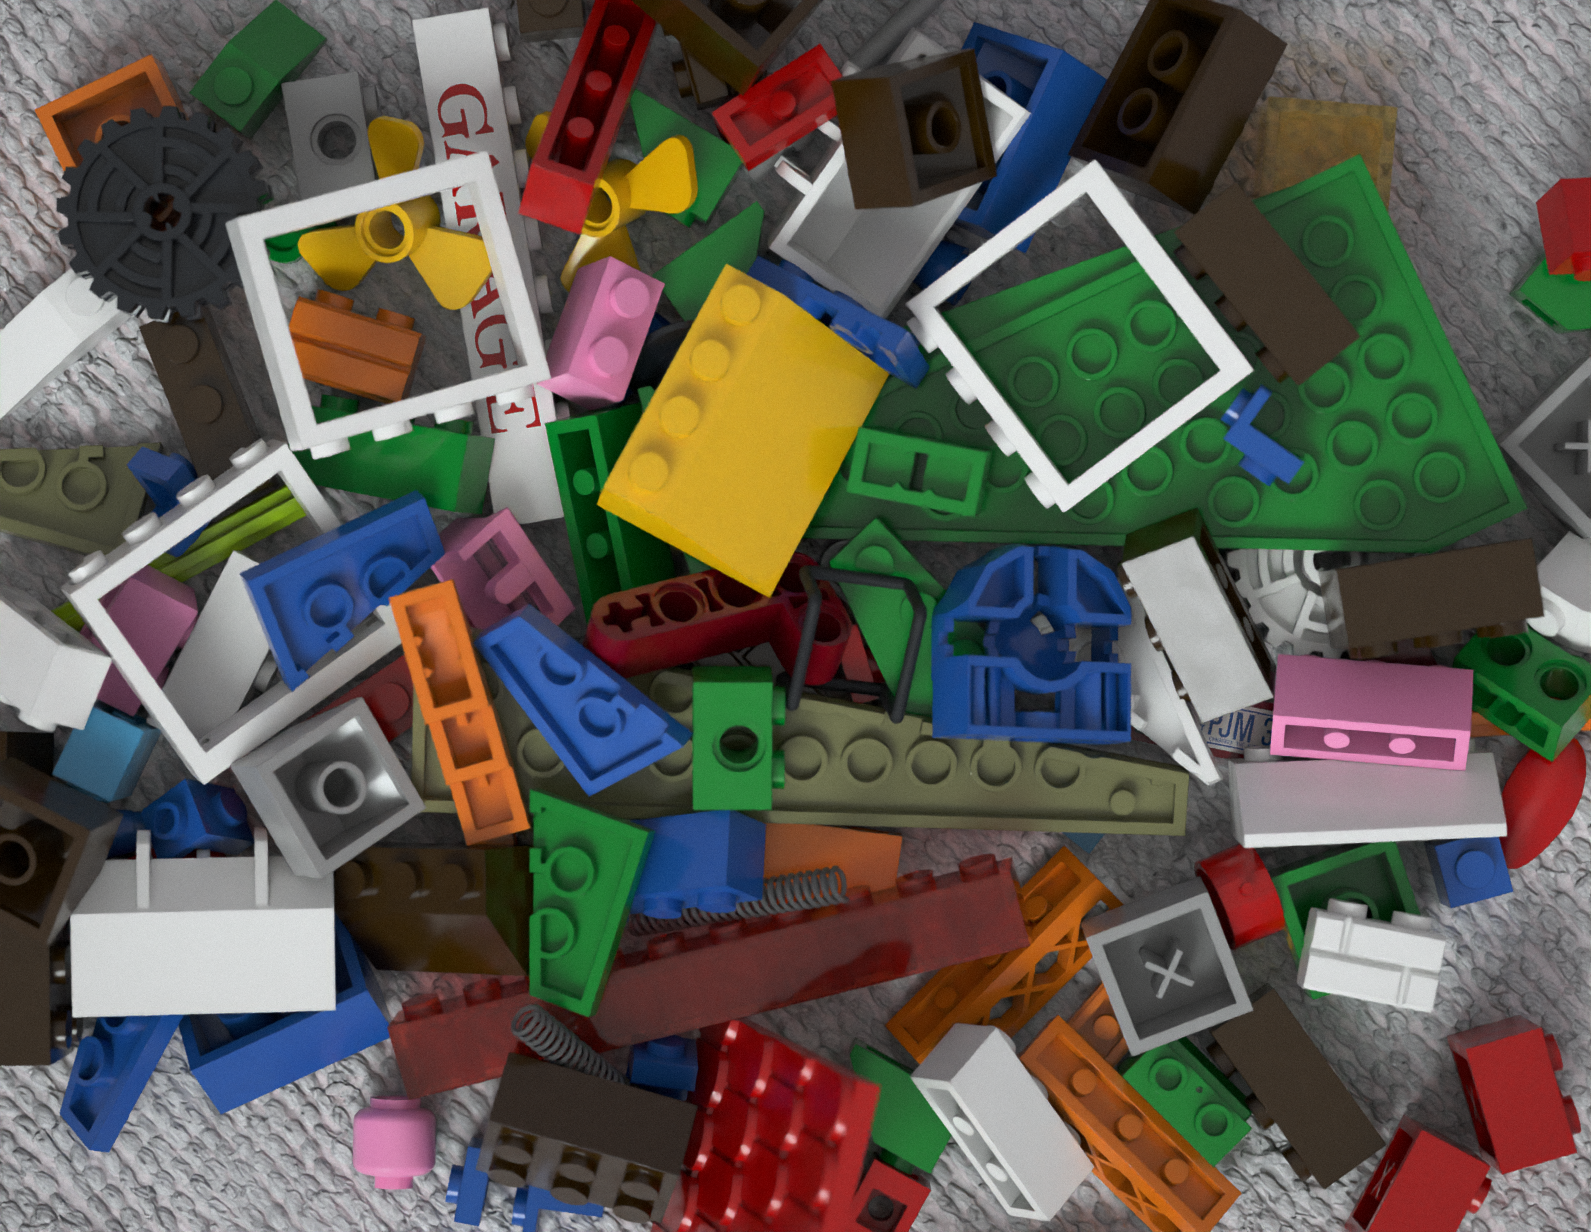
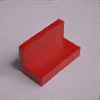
M818 44L749 88L743 96L740 94L711 112L719 137L722 141L731 145L749 172L837 116L831 81L843 77L822 45Z

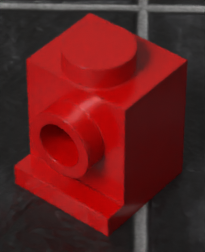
M873 1151L858 1181L846 1232H909L931 1191L930 1181L914 1172L912 1175L902 1172L882 1160L878 1156L879 1153ZM877 1196L889 1198L893 1203L891 1213L882 1218L872 1215L868 1206L873 1198Z

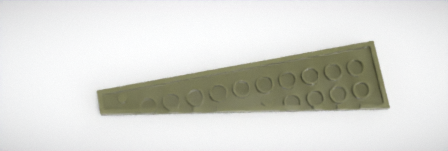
M470 627L475 640L483 629ZM478 650L529 816H534V812H530V789L537 787L623 819H650L715 811L693 810L692 736L684 747L588 796ZM669 667L625 679L692 732V670ZM413 684L411 782L426 806V809L421 812L457 813L450 785L446 786L429 724L425 725ZM802 692L799 707L795 711H789L785 707V726H772V750H784L785 787L784 789H772V810H734L762 823L1185 836L1189 772L1183 766L1065 743L932 738V717L905 712L902 722L894 724L890 721L885 708ZM733 726L723 733L720 740L730 749L743 750L753 744L757 735L748 727Z

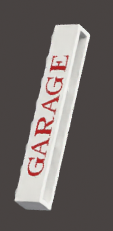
M489 8L412 20L435 162L439 164L488 151L546 357L552 339H546L542 314L553 313L554 310L548 276H536L532 251L543 250L539 220L518 213L523 196L522 188H525L530 163L527 149L515 150L511 125L521 124L522 115L516 85L504 86L501 62L512 60L506 23L494 24L493 15ZM468 184L442 191L441 198L446 228L482 236ZM492 273L476 298L468 305L460 308L472 380L519 367ZM536 383L532 384L535 392L534 397L498 406L495 395L475 400L481 436L495 438L488 477L494 514L508 507L520 526L564 519L545 423L571 416L568 401L557 403L556 393Z

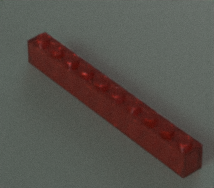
M992 853L977 855L959 862V871L934 877L931 869L918 870L896 878L895 887L871 892L869 885L847 888L844 897L847 896L850 899L848 903L831 904L830 906L823 905L819 908H805L804 910L793 912H778L775 915L771 914V918L748 924L746 918L734 919L730 922L727 920L722 923L716 922L708 927V934L685 939L683 932H671L647 941L648 949L623 954L622 948L618 947L597 1014L591 1017H586L531 996L530 976H524L525 980L505 985L500 984L499 978L480 980L465 986L462 989L463 995L441 1001L437 993H429L411 998L401 1004L402 1010L397 1012L387 1027L408 1100L501 1078L509 1051L549 1063V1061L544 1060L542 1056L538 1055L536 1051L532 1050L530 1046L526 1045L524 1041L519 1040L518 1036L513 1035L511 1032L513 1017L519 1010L532 1004L542 1006L544 1010L548 1011L550 1015L554 1016L556 1020L560 1021L562 1025L566 1026L580 1040H583L597 1053L1031 946L1032 927L1013 858L997 861L995 854ZM528 1010L520 1016L516 1023L517 1029L523 1017L534 1010ZM534 1016L527 1020L522 1030H524L527 1027L529 1022L533 1020ZM540 1021L536 1023L535 1027L529 1032L528 1035L532 1034L533 1030L539 1025ZM546 1026L542 1028L541 1032L535 1037V1040L546 1029ZM552 1031L548 1033L547 1037L541 1042V1045L552 1034ZM558 1036L555 1037L554 1041L550 1044V1046L547 1047V1050H549L552 1044L558 1039ZM562 1041L560 1046L556 1049V1051L553 1052V1055H555L558 1049L564 1044V1041ZM571 1046L567 1047L563 1055L559 1057V1060L562 1059L564 1054L570 1049ZM577 1051L573 1052L569 1060L576 1054Z

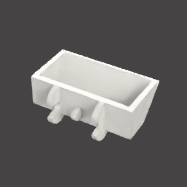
M912 27L887 64L948 53V51ZM847 60L840 71L844 77L863 71V69ZM979 74L996 164L1031 113ZM828 120L819 126L818 129L832 138L833 141L812 172H809L783 155L780 156L774 165L777 168L775 171L798 189V192L766 236L768 247L785 260L807 272L813 279L832 292L838 290L848 295L865 307L867 311L886 320L982 182L914 207L855 210L840 127L832 120Z
M267 827L255 828V857L210 858V849L197 850V858L153 859L151 856V830H137L136 859L105 860L102 871L70 916L72 1017L336 1011L333 872L322 879L295 876L284 856H269Z

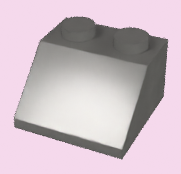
M362 697L352 699L282 731L230 765L295 876L324 878L426 809L424 802Z

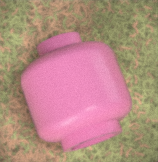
M373 1096L370 1097V1106L360 1109L355 1114L353 1121V1166L362 1174L375 1176V1188L411 1189L413 1188V1176L425 1175L434 1168L436 1162V1116L431 1110L421 1107L420 1097Z

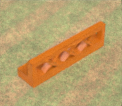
M1064 845L885 1024V1027L919 1064L924 1061L955 1023L995 1026L1012 1038L1093 957L1083 929H1080L1081 919L1100 900L1109 907L1107 911L1124 904ZM1058 951L1057 961L1046 972L1034 974L1036 964L1047 953ZM1013 996L1012 1006L1001 1017L989 1019L991 1009L1002 998Z
M1059 1015L1050 1019L1020 1053L1016 1054L1028 1073L1038 1079L1047 1089L1049 1094L1047 1100L1061 1120L1069 1124L1078 1133L1081 1139L1080 1147L1094 1165L1091 1172L1153 1232H1210L1242 1194Z

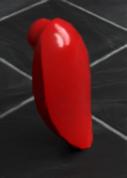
M1573 738L1553 762L1529 748L1510 774L1501 795L1507 836L1499 837L1508 869H1518L1542 853L1561 833L1574 815L1582 797L1586 779V757L1577 739Z

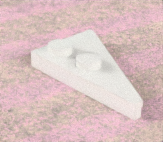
M1118 578L1131 606V625L1118 628V641L1112 642V653L1118 654V663H1131V725L1138 731L1143 732L1170 754V757L1208 786L1223 780L1190 704L1184 699L1180 700L1175 690L1171 676L1173 666L1166 651L1158 652L1149 639L1144 622V617L1147 613L1138 597L1130 598L1125 592L1120 578ZM1043 614L1030 620L1038 628L1041 635L1054 631L1047 617ZM1075 628L1077 638L1069 639V651H1077L1075 662L1091 661V629Z

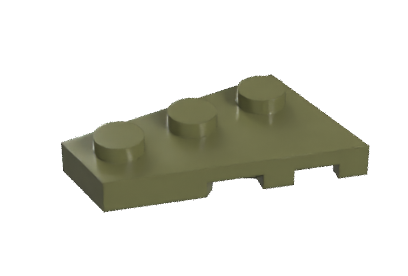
M138 443V446L122 447L87 445L79 446V448L51 450H37V448L0 449V532L88 556L98 550H101L104 556H106L126 542L122 533L130 525L142 518L149 497L148 493L127 467V463L142 446L162 454L164 448L162 443Z

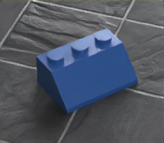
M974 22L961 50L974 48L979 74L1031 113L996 162L997 177L982 182L953 223L981 238L990 240L1056 190L1071 158L1068 153L1107 79L1062 49ZM1035 233L1016 246L1014 250L1026 254Z
M335 912L336 1011L185 1014L180 1021L179 1029L190 1070L220 1114H224L396 1035L382 990L369 961Z

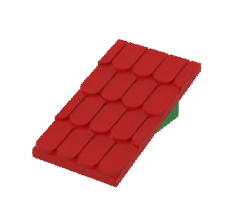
M705 1003L698 1030L701 1032L700 1038H696L698 1072L694 1091H688L687 1098L684 1101L697 1105L698 1108L679 1178L662 1222H653L651 1232H846L881 1086L727 1008Z

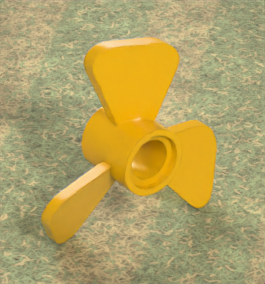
M550 111L542 112L534 117L526 136L525 147L532 160L549 120ZM674 135L668 138L638 165L627 159H614L607 163L581 235L560 276L562 286L566 291L570 292L578 268L609 256L641 271L626 225L643 216L647 210L676 214L692 206L697 197L698 183L693 148L687 137ZM605 192H606V193L608 194V196L610 197V200H611L612 205H611V204L609 203V201L607 200L606 195H605Z
M380 116L372 120L368 127V140L379 179L419 169L424 149V139L418 126L413 122L389 116ZM430 195L358 214L354 225L309 231L302 235L298 241V249L302 257L328 286L340 291H348L357 287L363 282L377 262L393 263L409 256L437 301L446 309L457 310L471 303L492 275L483 237L440 227V212L436 202ZM392 213L397 215L402 221L405 230L404 236L394 228L391 219Z

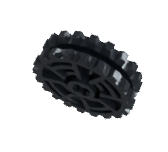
M163 106L160 116L155 118L146 109L139 108L130 111L129 124L121 126L113 119H110L101 125L103 139L97 144L85 139L77 148L83 157L82 163L79 168L66 166L61 178L71 188L69 196L57 198L56 212L68 218V226L58 231L61 245L68 246V249L75 250L77 253L69 262L75 274L81 275L84 279L94 278L89 290L98 298L108 303L117 298L116 308L136 318L147 309L148 318L154 319L157 323H171L174 312H179L181 317L187 318L191 322L203 319V306L211 303L222 311L232 304L229 292L236 286L244 289L225 223L235 218L265 211L264 205L275 198L272 186L267 185L265 180L256 179V176L263 170L262 164L250 150L239 153L244 142L230 129L224 127L216 133L217 123L212 121L209 116L196 111L188 121L185 114L180 112L176 106ZM173 199V208L181 213V218L175 227L170 223H166L167 231L162 232L160 231L161 223L153 217V212L159 204L168 208L167 200ZM266 248L267 255L269 258L271 251Z

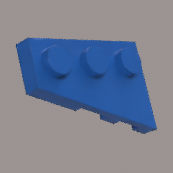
M758 256L746 275L788 297L882 369L916 389L929 370V365L918 349L920 341L916 336L903 327L867 311L865 307L848 295L838 290L831 293L813 284L814 279L795 264L782 259L779 265H776Z
M417 490L240 573L283 681L292 692L310 677L306 671L332 648L337 652L354 637L351 631L378 606H388L390 604L389 597L402 594L446 554L425 498Z
M531 604L487 627L473 641V644L588 796L684 747L693 735L692 732Z
M185 1014L97 1017L92 1036L83 1038L79 1043L59 1113L88 1150L110 1152Z

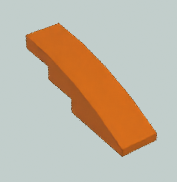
M454 579L389 597L425 725L429 724L446 786L450 785L467 846L531 828V821L478 650L473 644L474 638Z

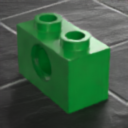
M771 666L692 667L693 810H772V789H784L785 753L784 750H772V726H785V686H773ZM733 726L748 727L757 735L753 744L743 750L730 749L720 739L723 733Z

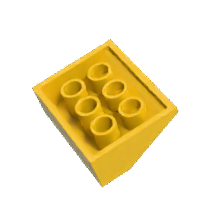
M726 264L608 477L597 505L770 598L856 438L858 428L863 425L889 373L788 297Z

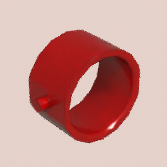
M1238 843L1195 862V877L1201 876L1231 950H1237L1284 929L1285 918L1279 896L1263 861L1254 847L1244 848Z

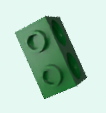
M867 425L858 428L846 492L976 517L981 514L993 450Z
M1528 623V632L1495 638H1478L1476 633L1454 657L1452 668L1473 670L1472 711L1478 712L1486 720L1553 762L1591 718V664L1584 658L1570 655L1548 641ZM1496 662L1504 663V664H1507V665H1509V666L1500 665V664H1498V663H1496ZM1549 696L1557 697L1562 700H1555L1553 698H1550Z

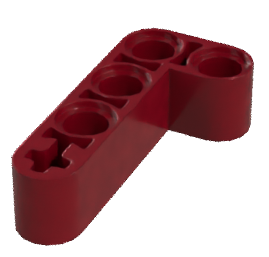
M794 551L770 598L715 568L609 594L600 598L593 605L582 646L626 679L769 642L784 670L792 678L809 601L799 576V570L806 565H820L805 553ZM815 579L822 596V603L804 684L811 686L823 685L831 681L837 674L852 629L850 617L828 580Z

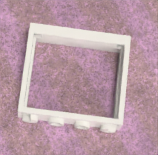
M488 151L242 216L225 223L291 451L310 448L313 459L330 456L351 449L347 438L349 436L372 430L375 442L412 432L413 429L410 422L412 418L434 412L437 424L474 414L471 401L495 395L498 406L514 403L535 396L532 384L551 379ZM468 184L519 367L316 424L263 240Z
M1096 160L1084 167L906 303L915 315L907 321V324L916 338L929 353L937 347L941 349L954 367L946 373L950 383L968 405L976 399L981 402L993 418L991 422L985 425L992 439L1007 457L1016 451L1020 454L1032 470L1030 474L1024 477V480L1034 495L1046 509L1056 503L1063 513L1254 371V368ZM1087 193L1221 371L1069 484L936 307Z
M261 437L246 449L241 447L229 458L233 467L213 481L209 475H204L188 484L176 495L180 504L160 518H158L155 512H152L134 522L122 533L126 542L106 556H104L101 550H98L83 558V563L69 572L72 580L60 587L103 650L112 658L113 664L190 773L204 785L402 643L391 604L388 606L380 605L373 611L374 615L351 631L354 637L340 650L335 652L332 648L307 670L306 673L310 677L293 692L281 680L197 741L98 601L100 597L276 473L285 482L320 535L341 526V523L288 445L274 438L265 443Z

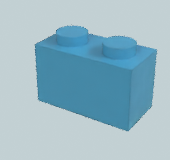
M97 701L93 705L84 730L73 728L52 774L67 781L66 785L99 802L109 804L110 802L130 797L157 743L161 730L146 723L147 719L137 714L132 717L102 701Z

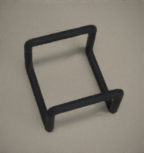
M813 565L801 567L799 576L809 601L793 676L791 678L787 672H782L776 677L777 686H785V707L789 711H795L799 707L803 687L873 695L881 698L892 723L898 724L902 722L927 618L926 606L915 583L908 578ZM815 579L898 589L905 592L914 611V616L895 698L889 687L880 683L833 678L823 685L811 686L804 684L822 603V596Z

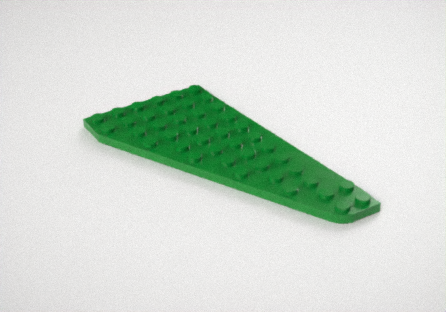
M1358 154L1300 183L1251 200L1361 336L1301 385L1298 386L1290 376L1282 383H1278L1255 354L1265 345L1252 328L1248 325L1238 333L1214 302L1224 295L1208 274L1197 282L1177 258L1173 251L1182 242L1174 233L1179 228L1176 227L1154 235V237L1254 368V371L1063 513L1056 503L1046 509L1034 495L1024 480V477L1030 474L1032 470L1020 454L1016 451L1007 457L992 439L985 425L991 422L993 418L981 402L976 399L968 405L950 383L946 373L954 367L941 349L937 347L929 353L920 343L918 349L930 368L918 387L915 389L889 374L862 426L867 425L993 450L981 514L972 517L846 492L856 443L855 438L802 538L851 539L874 516H877L900 541L1124 546L1126 534L1198 508L1217 548L1433 553L1528 508L1361 154ZM1127 246L941 313L1069 484L1221 371ZM908 325L903 326L904 329L914 335ZM1261 385L1272 391L1250 424L1304 461L1289 484L1276 477L1272 485L1268 486L1238 465L1244 453L1224 440L1231 427L1221 421V419L1243 388L1255 395Z

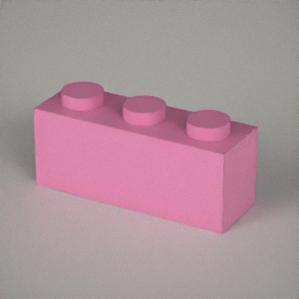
M1278 654L1270 755L1465 771L1471 733L1473 670L1456 669L1443 665L1419 666L1385 663L1379 660L1357 661L1321 658L1316 655L1295 656Z

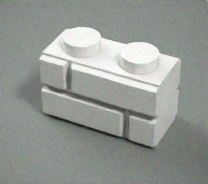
M1329 898L1327 910L1311 907L1297 973V984L1300 987L1431 1013L1434 1007L1439 981L1438 975L1441 970L1446 945V935L1439 931L1430 930L1432 918L1402 911H1393L1391 922L1366 918L1367 905Z

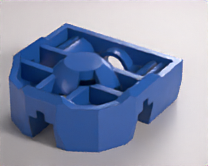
M1016 543L996 547L982 557L957 570L942 600L936 605L932 613V738L1111 745L1130 742L1131 663H1118V654L1112 653V642L1118 641V628L1131 625V606L1115 573L1083 550L1060 546L1031 547ZM1034 560L1038 562V593L1033 595ZM1040 611L1047 617L1054 631L1041 635L1038 628L1030 622L1031 618ZM954 622L986 623L983 638L985 656H953V645H948V633L954 632ZM1075 628L1091 629V661L1075 662L1077 651H1069V639L1077 638ZM1015 690L1034 695L1055 692V713L1015 712Z

